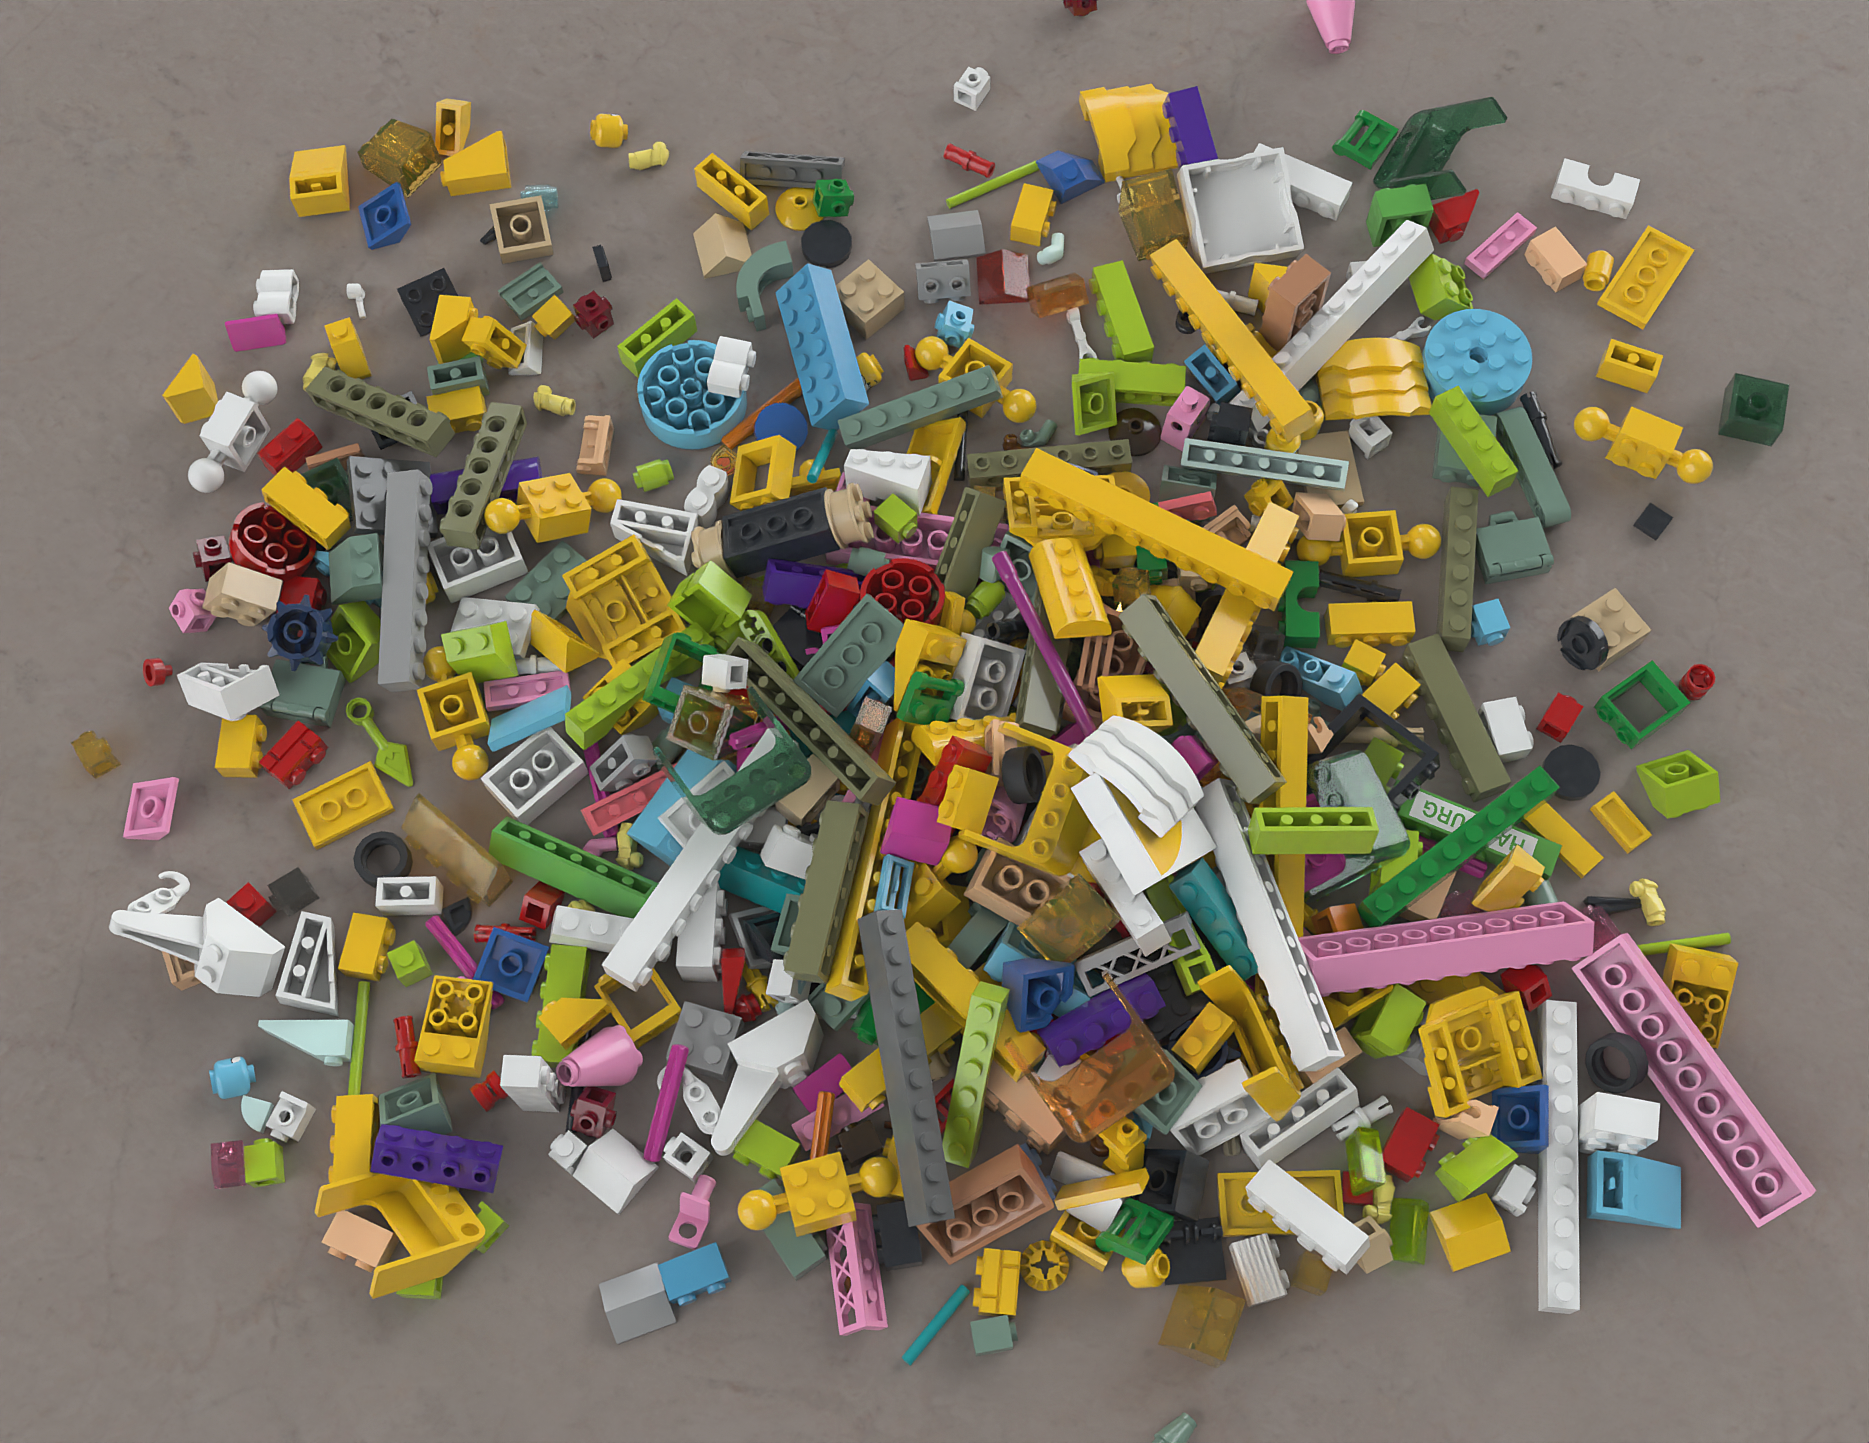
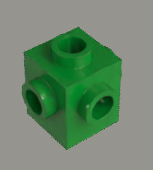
M846 179L816 180L812 202L819 217L848 216L850 206L854 204V193L850 190Z

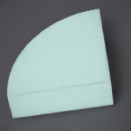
M243 1095L241 1111L244 1120L251 1128L263 1134L274 1105L270 1102Z

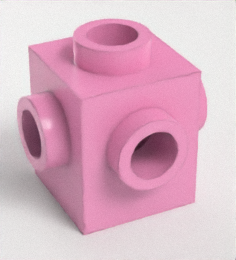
M204 589L179 590L169 607L172 616L183 633L206 632L217 617L212 615L211 611L202 609L206 595Z

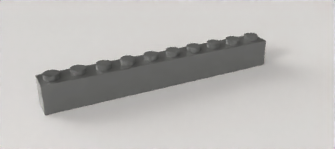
M902 909L875 911L859 918L858 925L908 1225L912 1227L955 1219Z

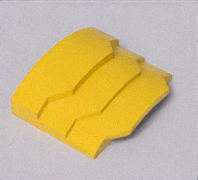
M1152 83L1131 88L1125 86L1106 90L1105 87L1080 91L1079 103L1085 121L1090 120L1099 148L1098 164L1105 183L1116 181L1118 176H1122L1125 179L1178 168L1176 159L1177 146L1176 143L1171 142L1169 135L1171 125L1169 118L1165 119L1162 110V104L1168 92L1155 89Z
M1361 338L1346 341L1315 373L1325 420L1361 419L1384 415L1409 417L1413 415H1430L1429 411L1432 405L1423 370L1424 363L1420 347L1407 341L1392 338Z
M1095 475L1115 485L1114 475ZM1020 477L1004 478L1003 494L1004 501H1007L1005 508L1009 532L1024 538L1033 547L1047 539L1075 538L1081 541L1085 551L1096 549L1107 536L1112 535L1102 531L1099 526L1089 521L1077 519L1069 511L1054 508L1048 501L1038 496L1032 497L1026 494L1023 489L1019 488Z
M634 534L562 575L570 590L566 604L567 611L584 641L599 653V658L608 660L612 668L622 658L631 664L661 647L665 637L673 633L682 632L687 628L685 620L667 606L672 595L642 543Z
M1478 985L1430 1004L1426 1023L1418 1028L1425 1053L1424 1062L1431 1083L1427 1088L1435 1116L1447 1118L1471 1108L1467 1102L1473 1098L1503 1086L1520 1088L1543 1078L1519 991L1498 995L1490 989Z

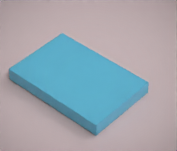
M568 685L492 718L487 743L492 752L564 721L565 713L570 711L572 692Z

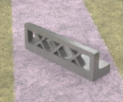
M1188 911L1163 921V924L1170 938L1173 933L1185 929L1192 945L1179 949L1167 943L1162 946L1163 950L1158 960L1151 961L1141 957V950H1139L1138 955L1130 953L1139 948L1132 936L1078 959L1074 965L1088 996L1091 997L1200 949L1201 946L1191 927L1192 920ZM1167 949L1174 951L1173 953L1165 956ZM1123 955L1135 959L1132 971L1126 974L1114 969L1117 958ZM1112 960L1110 967L1102 965ZM1139 961L1146 964L1137 968ZM1095 967L1107 971L1108 974L1105 982L1093 988L1086 971ZM1111 974L1119 976L1110 980Z

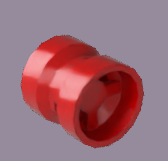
M1696 664L1690 667L1681 678L1678 687L1687 699L1699 700L1714 685L1716 677L1710 667Z
M494 1070L486 1075L485 1081L476 1083L469 1088L486 1112L494 1108L495 1102L499 1099H505L509 1096L501 1088V1078ZM488 1084H489L490 1087L493 1089V1091L497 1094L496 1096H494V1094L491 1092V1090L487 1087Z

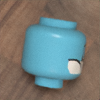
M243 1057L217 1061L214 1064V1070H209L213 1094L218 1093L222 1099L246 1095L250 1091V1083L256 1082L253 1064L247 1065Z

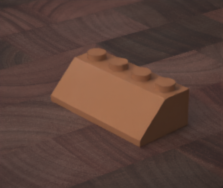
M1016 1144L949 1182L955 1219L918 1225L917 1228L946 1262L951 1265L1054 1208V1204L1035 1165L1022 1148Z

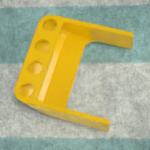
M1004 722L999 725L998 732L1050 752L1054 758L1027 836L1023 843L1015 847L1007 846L966 829L959 832L958 838L1055 876L1067 875L1072 871L1090 824L1089 818L1071 788L1090 775L1068 756L1073 750L1072 748Z
M1228 965L1198 980V985L1222 1012L1234 1020L1236 1025L1234 1030L1235 1036L1253 1074V1077L1243 1081L1241 1084L1244 1090L1278 1122L1285 1117L1300 1099V1090L1304 1086L1297 1072H1291L1288 1063L1292 1062V1059L1284 1045L1280 1046L1276 1039L1280 1033L1273 1019H1267L1264 1011L1268 1010V1006L1261 993L1255 995L1237 972Z
M369 1172L323 1185L319 1188L315 1207L317 1217L360 1205L373 1206L382 1213L411 1255L410 1257L375 1268L369 1292L373 1299L445 1276L475 1249L485 1236L483 1224L454 1186Z

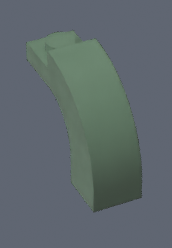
M786 241L768 245L755 252L743 264L738 274L736 293L740 312L746 311L748 322H754L756 332L766 329L765 316L760 302L763 290L774 281L794 276L792 260Z
M983 906L965 925L948 948L957 955L958 962L966 969L972 970L985 952L1000 938L1009 920Z

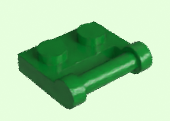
M1360 110L1356 114L1353 124L1341 139L1336 140L1332 149L1337 155H1345L1371 170L1395 139L1399 129L1365 110ZM1368 126V130L1355 146L1351 145V141L1361 128Z
M919 671L913 673L896 717L904 722L928 725L933 721L947 723L957 697L961 696L964 692V682L954 678L944 680L929 677L926 673ZM925 688L944 691V693L940 697L924 694L921 691Z
M1127 1198L1122 1203L1117 1217L1106 1231H1102L1098 1235L1095 1243L1104 1252L1112 1250L1146 1265L1174 1226V1216L1134 1199ZM1137 1217L1123 1238L1118 1237L1128 1221Z

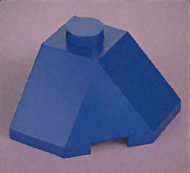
M1057 150L1036 161L1039 170L1051 189L1054 190V194L1060 204L1105 183V179L1091 159Z
M1035 958L1003 962L1002 987L1010 989L1007 1006L1017 1031L1021 1033L1045 1028L1053 1019L1051 1016L1053 1011L1061 1001L1066 1003L1073 994L1074 964Z

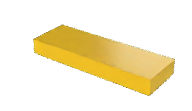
M1547 802L1522 821L1537 836L1562 845L1558 857L1581 879L1604 858Z
M1146 1168L1063 1185L1054 1202L1057 1209L1061 1211L1142 1194L1150 1177Z

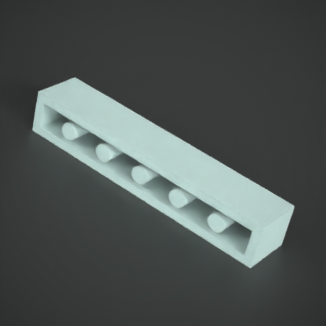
M1185 438L1181 466L1200 471L1255 479L1282 480L1283 483L1345 491L1349 461Z

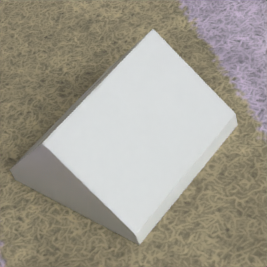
M612 1129L588 1146L573 1177L619 1215L659 1167L654 1162L644 1159L641 1151L616 1130Z

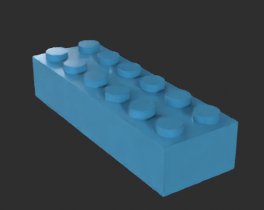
M807 263L775 293L812 427L826 430L835 429L837 431L840 429L838 420L859 413L869 405V401L832 271Z

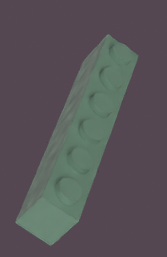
M988 365L840 419L838 424L845 446L849 449H863L1003 398L996 374L991 366Z

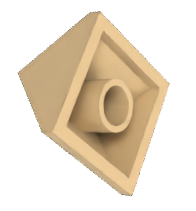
M715 213L693 233L704 279L738 272L752 255L744 224L740 221Z

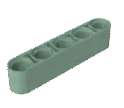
M1516 407L1495 413L1494 417H1497L1496 433L1504 451L1518 469L1516 477L1534 516L1539 517L1542 528L1569 522L1571 520L1569 503L1523 407Z

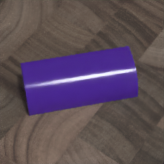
M539 457L513 460L499 498L517 502L519 482L542 478ZM464 469L430 474L433 488L431 501L438 515L448 512L449 499L451 496H454L458 477L460 474H463Z

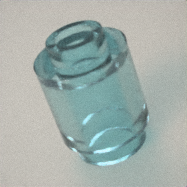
M525 185V191L520 192L521 199L541 195L544 211H552V208H558L557 187H551L550 185Z

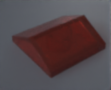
M1001 249L976 257L979 305L1031 302L1028 255Z

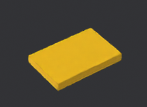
M371 761L292 799L316 850L395 811Z

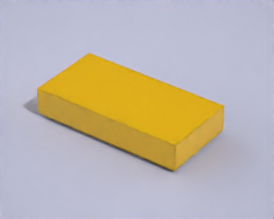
M1614 791L1590 808L1594 816L1627 854L1652 836Z

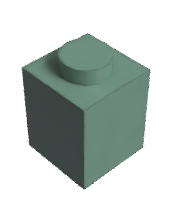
M1007 1315L970 1322L976 1357L1013 1350L1012 1342L1018 1341L1015 1322L1009 1323Z

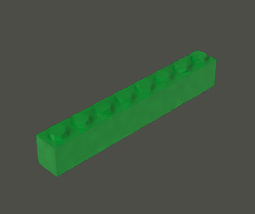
M1538 766L1365 898L1357 909L1359 915L1370 928L1386 926L1549 801L1560 787L1541 766Z

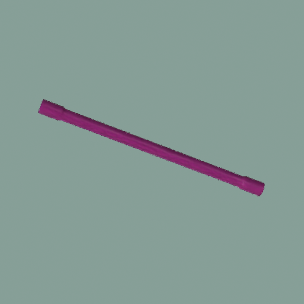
M1001 551L992 557V562L1002 581L1008 587L1086 739L1097 728L1030 601L1008 553Z

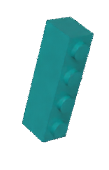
M738 846L736 847L737 852L733 860L729 864L725 863L720 870L718 884L721 889L779 913L782 912L786 894L800 896L804 892L806 884L805 879L765 866L759 854Z
M1203 857L1180 870L1169 884V887L1225 963L1230 965L1243 980L1258 973L1257 962L1253 953L1248 948L1247 937L1243 926L1237 919V911L1233 900Z

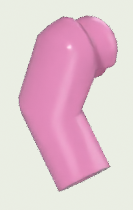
M617 838L591 839L582 850L600 857L603 852L618 850Z

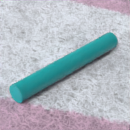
M829 429L807 475V481L810 483H816L838 436V432L835 429Z
M961 1284L901 1357L908 1365L911 1366L969 1295L970 1291Z

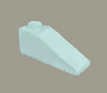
M259 1020L258 1026L266 1033L323 1061L325 1065L341 1066L343 1062H351L354 1025L349 1020Z

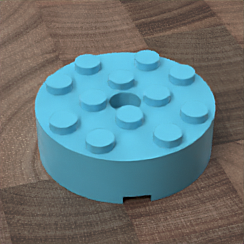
M1483 309L1460 310L1441 319L1430 331L1422 351L1423 370L1430 398L1434 401L1435 396L1459 385L1478 414L1487 416L1502 412L1515 402L1532 368L1531 347L1520 328L1508 318Z
M687 340L688 343L673 347L670 344L660 349L646 362L638 379L637 393L646 425L658 439L668 445L681 449H703L722 442V437L743 421L747 409L746 391H742L740 398L708 392L707 379L717 345L701 340Z

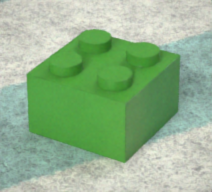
M1410 184L1401 188H1384L1375 191L1366 219L1373 247L1382 246L1406 220L1428 228L1434 209L1426 184Z

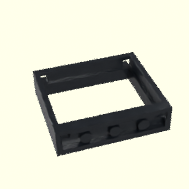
M1359 693L1327 726L1334 735L1323 752L1307 754V776L1365 717H1368L1422 759L1373 808L1380 832L1381 826L1387 820H1393L1398 815L1402 804L1407 799L1412 800L1419 793L1420 786L1427 779L1431 780L1435 777L1434 773L1440 768V757L1437 751ZM1307 782L1306 796L1318 792ZM1326 798L1327 801H1328L1329 807H1338V806L1335 805L1333 802H1331L1328 798Z

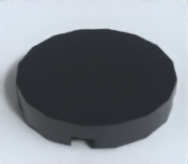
M833 220L817 221L806 228L801 237L802 253L805 259L812 265L825 266L826 268L836 267L849 258L852 249V236L849 230L840 222Z
M1578 615L1564 621L1559 627L1557 639L1558 642L1561 641V653L1569 664L1584 671L1586 669L1594 670L1606 661L1609 652L1608 641L1603 630L1596 622L1588 617Z
M1572 744L1561 745L1553 749L1542 764L1545 772L1560 787L1554 794L1560 799L1568 801L1582 800L1591 794L1599 784L1601 774L1599 764L1594 756L1583 747Z

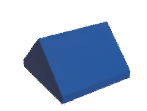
M1534 1085L1493 1090L1492 1105L1499 1108L1492 1126V1136L1518 1153L1539 1154L1549 1147V1086Z

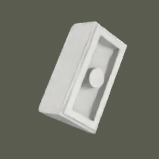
M532 321L511 328V332L527 345L518 369L509 368L508 374L511 376L541 374L543 335L534 327L535 323Z
M1060 1151L1056 1157L1050 1177L1068 1185L1115 1174Z

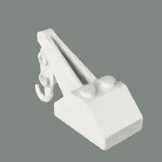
M167 871L159 874L160 879L171 878L178 881L179 885L171 889L159 888L130 903L127 911L118 910L112 914L109 925L112 933L133 939L194 963L195 977L216 993L260 997L273 988L285 946L223 900L217 898L208 903L203 917L165 914L174 909L180 898L189 891V880L181 873Z
M808 999L728 1043L738 1067L722 1111L707 1084L695 1077L691 1070L685 1066L682 1076L684 1101L699 1129L703 1133L712 1135L711 1144L717 1154L725 1156L734 1150L740 1139L779 1088L795 1087L812 1074L824 1034L817 1015ZM666 1066L658 1075L657 1084L659 1090L661 1089Z

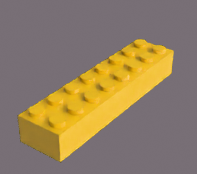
M1269 501L1246 549L1281 565L1278 561L1283 563L1290 550V544L1287 541L1292 543L1299 531V528L1295 527L1299 515ZM1227 588L1195 650V653L1221 689L1229 678L1232 667L1239 657L1242 646L1249 636L1252 625L1261 610L1252 600L1244 596L1233 595Z

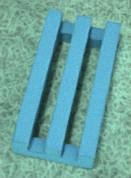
M890 854L884 856L874 912L902 909L903 918L905 919L914 869L913 862ZM902 866L904 867L901 881L897 909H895L894 904L896 893L899 888V875Z

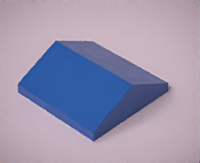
M395 182L358 206L368 248L371 250L400 243L411 226L399 182Z
M493 927L473 980L493 982L494 991L528 1003L541 975L545 956L550 947Z

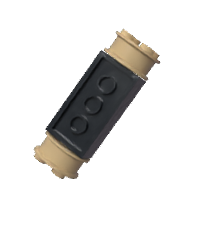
M849 483L847 489L833 492V490H827L824 487L723 516V520L717 521L714 527L704 529L698 526L694 531H691L694 552L691 553L692 562L696 568H700L711 560L735 580L765 571L769 558L797 562L837 551L840 548L846 549L849 543L859 540L868 543L870 539L874 538V532L869 522V518L872 517V510L869 502L863 501L859 484Z

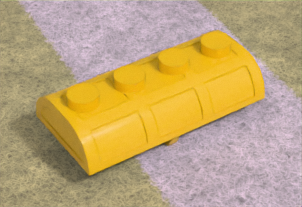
M961 417L937 421L914 430L907 454L930 456L932 484L921 513L938 514L942 497L966 429V422Z
M1055 538L1037 543L1031 549L1029 559L1054 638L1111 635V625L1081 541L1075 538Z
M1011 713L1005 717L988 715L983 719L976 720L960 718L957 722L947 723L933 721L928 725L915 726L912 731L911 740L931 763L937 766L942 750L949 743L952 735L979 744L985 749V728L991 721L997 719L999 721L1015 723L1016 713ZM1017 740V747L1032 746ZM1035 747V748L1037 749V751L1040 753V752H1041V749Z

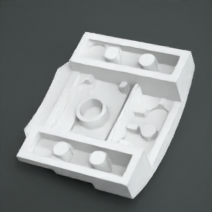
M1114 715L1110 717L1068 754L1090 776L1096 772L1123 792L1141 813L1138 818L1160 838L1193 809L1204 796L1192 769L1174 747L1151 729L1123 717Z

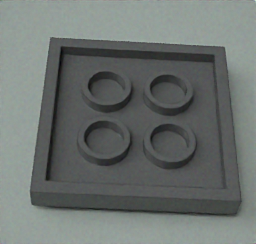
M349 456L347 459V471L354 534L377 533L378 535H385L387 473L418 469L430 479V462ZM430 495L429 506L432 516L429 521L428 532L430 538H436L438 534L436 511Z

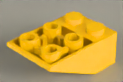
M345 145L294 152L289 177L290 199L299 217L350 210Z
M906 619L896 643L894 710L896 712L899 711L913 673L919 671L926 673L929 677L944 680L952 679L967 640L944 627ZM925 688L921 693L942 697L944 691Z
M1670 943L1663 973V982L1710 1046L1718 1049L1738 962L1730 955Z
M434 975L414 1060L422 1071L475 1078L481 1077L487 1050L493 982Z

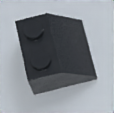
M1145 1148L1143 1167L1141 1169L1146 1168L1150 1178L1143 1193L1133 1195L1130 1198L1174 1216L1175 1220L1198 1221L1210 1161L1187 1150Z

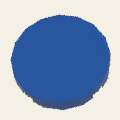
M774 403L765 407L758 414L754 425V432L757 441L780 435L794 444L797 452L806 440L808 428L804 415L796 407L787 403Z

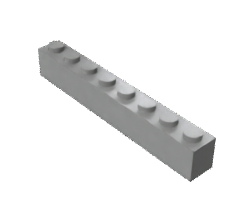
M418 469L387 473L378 685L390 692L420 689L425 678L423 656L426 651L424 630L427 624V614L425 611L426 599L428 598L426 580L427 573L429 572L427 554L431 541L428 529L432 516L429 504L433 488L430 479Z

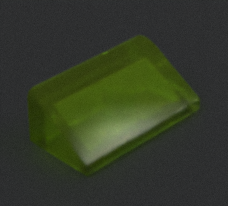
M1358 1126L1345 1141L1351 1192L1355 1196L1386 1183L1379 1132L1376 1129Z
M1410 1198L1392 1199L1391 1215L1393 1216L1390 1219L1389 1232L1393 1243L1390 1247L1393 1257L1392 1261L1418 1265L1425 1264L1429 1204L1424 1200Z

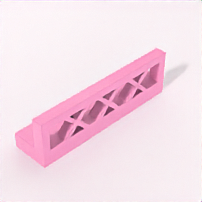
M854 1202L857 1221L843 1224L840 1232L837 1231L836 1226L826 1229L839 1335L843 1336L864 1329L882 1330L888 1327L871 1204ZM843 1245L847 1249V1257L844 1263L840 1259V1251ZM847 1275L851 1278V1288L848 1293L844 1289ZM851 1307L855 1309L856 1323L849 1325L848 1313Z

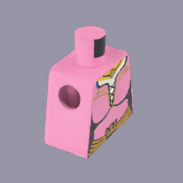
M1189 386L1185 387L1167 413L1161 433V440L1183 452L1185 438L1192 439L1209 414L1208 410L1210 409V399ZM1179 424L1182 426L1183 430H1177Z

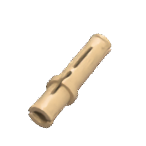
M1357 726L1341 742L1370 744L1373 737H1376L1392 747L1402 744L1381 727ZM1423 727L1406 728L1424 741V735H1422L1424 733Z

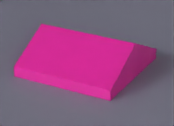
M897 797L880 853L936 866L949 845L952 827L937 822L939 806Z

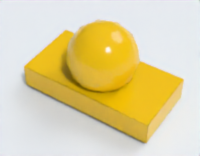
M815 459L804 461L799 468V476L792 477L789 497L824 487L827 490H837L841 478L840 468L825 470L823 467L817 482L810 483L807 481V475Z
M945 591L944 609L938 626L944 627L961 636L962 632L973 633L976 627V618L973 613L964 609L966 598L955 592Z

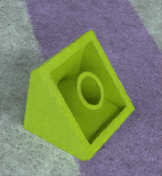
M1114 372L1072 374L1075 435H1083L1117 425Z

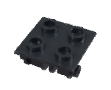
M445 268L397 288L420 337L431 333L439 295L458 296Z
M1218 1217L1198 1219V1221H1174V1226L1160 1244V1249L1168 1257L1170 1263V1273L1164 1281L1165 1286L1227 1280L1221 1240L1223 1229L1222 1225H1219Z

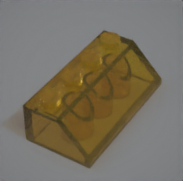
M420 793L417 794L401 827L407 835L404 840L416 851L421 847L427 853L425 858L435 868H438L440 865L448 871L445 876L456 886L462 883L468 888L466 894L475 903L479 904L482 901L490 907L513 883V880L499 861Z

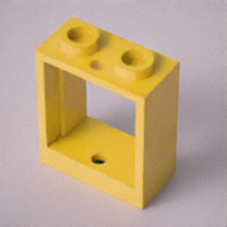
M780 435L738 446L730 504L743 511L789 498L796 446ZM770 463L767 487L754 491L757 466Z
M654 967L652 968L651 980L668 1006L632 1030L609 997V994L624 984L604 974L598 979V983L594 985L601 999H604L612 1009L611 1014L618 1025L626 1029L636 1049L676 1024L682 1011Z

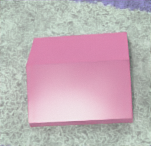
M171 777L133 783L123 834L124 838L160 840L169 833L179 778Z

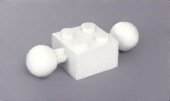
M264 371L249 373L242 383L244 398L226 392L222 400L217 402L214 413L209 421L203 425L199 435L209 449L210 454L207 458H201L193 462L188 471L189 482L196 490L210 493L219 489L224 481L223 464L242 472L246 471L270 431L269 425L258 409L259 405L270 403L277 394V383L269 373Z

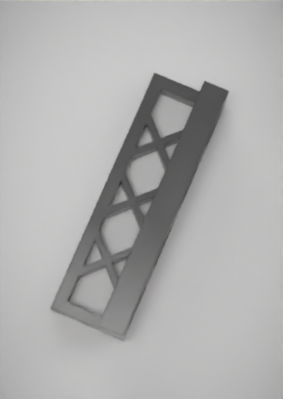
M744 151L740 157V175L755 185L815 189L816 180H842V170L845 166V158L753 151Z

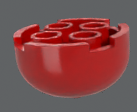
M264 502L256 503L243 509L236 517L229 536V550L236 565L280 579L282 584L295 576L300 577L308 569L317 550L316 541L271 505H265ZM305 544H307L309 553L306 558L299 561L298 557L301 555Z
M909 558L892 559L891 563L883 565L876 570L873 568L863 580L860 590V601L868 593L903 624L906 619L938 626L944 609L945 588L944 584L934 573V569L929 565ZM932 583L935 590L939 593V601L936 608L937 602L934 601V605L927 616L929 619L924 622V610L928 609L931 604Z

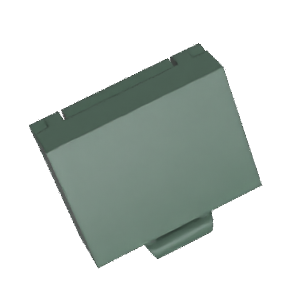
M1513 511L1501 512L1489 516V526L1476 528L1475 554L1485 585L1549 573L1552 568L1551 565L1554 564V558L1550 552L1539 517L1518 520Z
M327 656L323 657L324 664L321 666L314 661L301 662L296 672L291 671L290 661L276 659L271 673L279 696L260 705V708L263 709L262 711L266 716L331 728L346 679L341 671L328 669ZM305 663L313 664V665H318V666H320V667L311 666V665H306Z

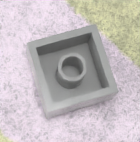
M685 1001L666 1055V1060L668 1061L672 1045L680 1044L689 1048V1053L685 1066L691 1072L726 1082L734 1060L728 1043L742 1036L745 1027L742 1017Z

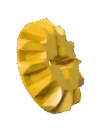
M1090 566L1101 596H1116L1120 594L1123 584L1117 575H1113L1112 571L1105 570L1104 567Z
M1041 1240L1030 1244L1022 1253L1020 1272L1024 1281L1033 1289L1039 1291L1054 1290L1065 1281L1068 1275V1258L1065 1251L1055 1242ZM1042 1253H1045L1048 1262L1058 1264V1266L1048 1269L1047 1279H1044V1274H1042L1040 1268L1031 1267V1265L1040 1263Z

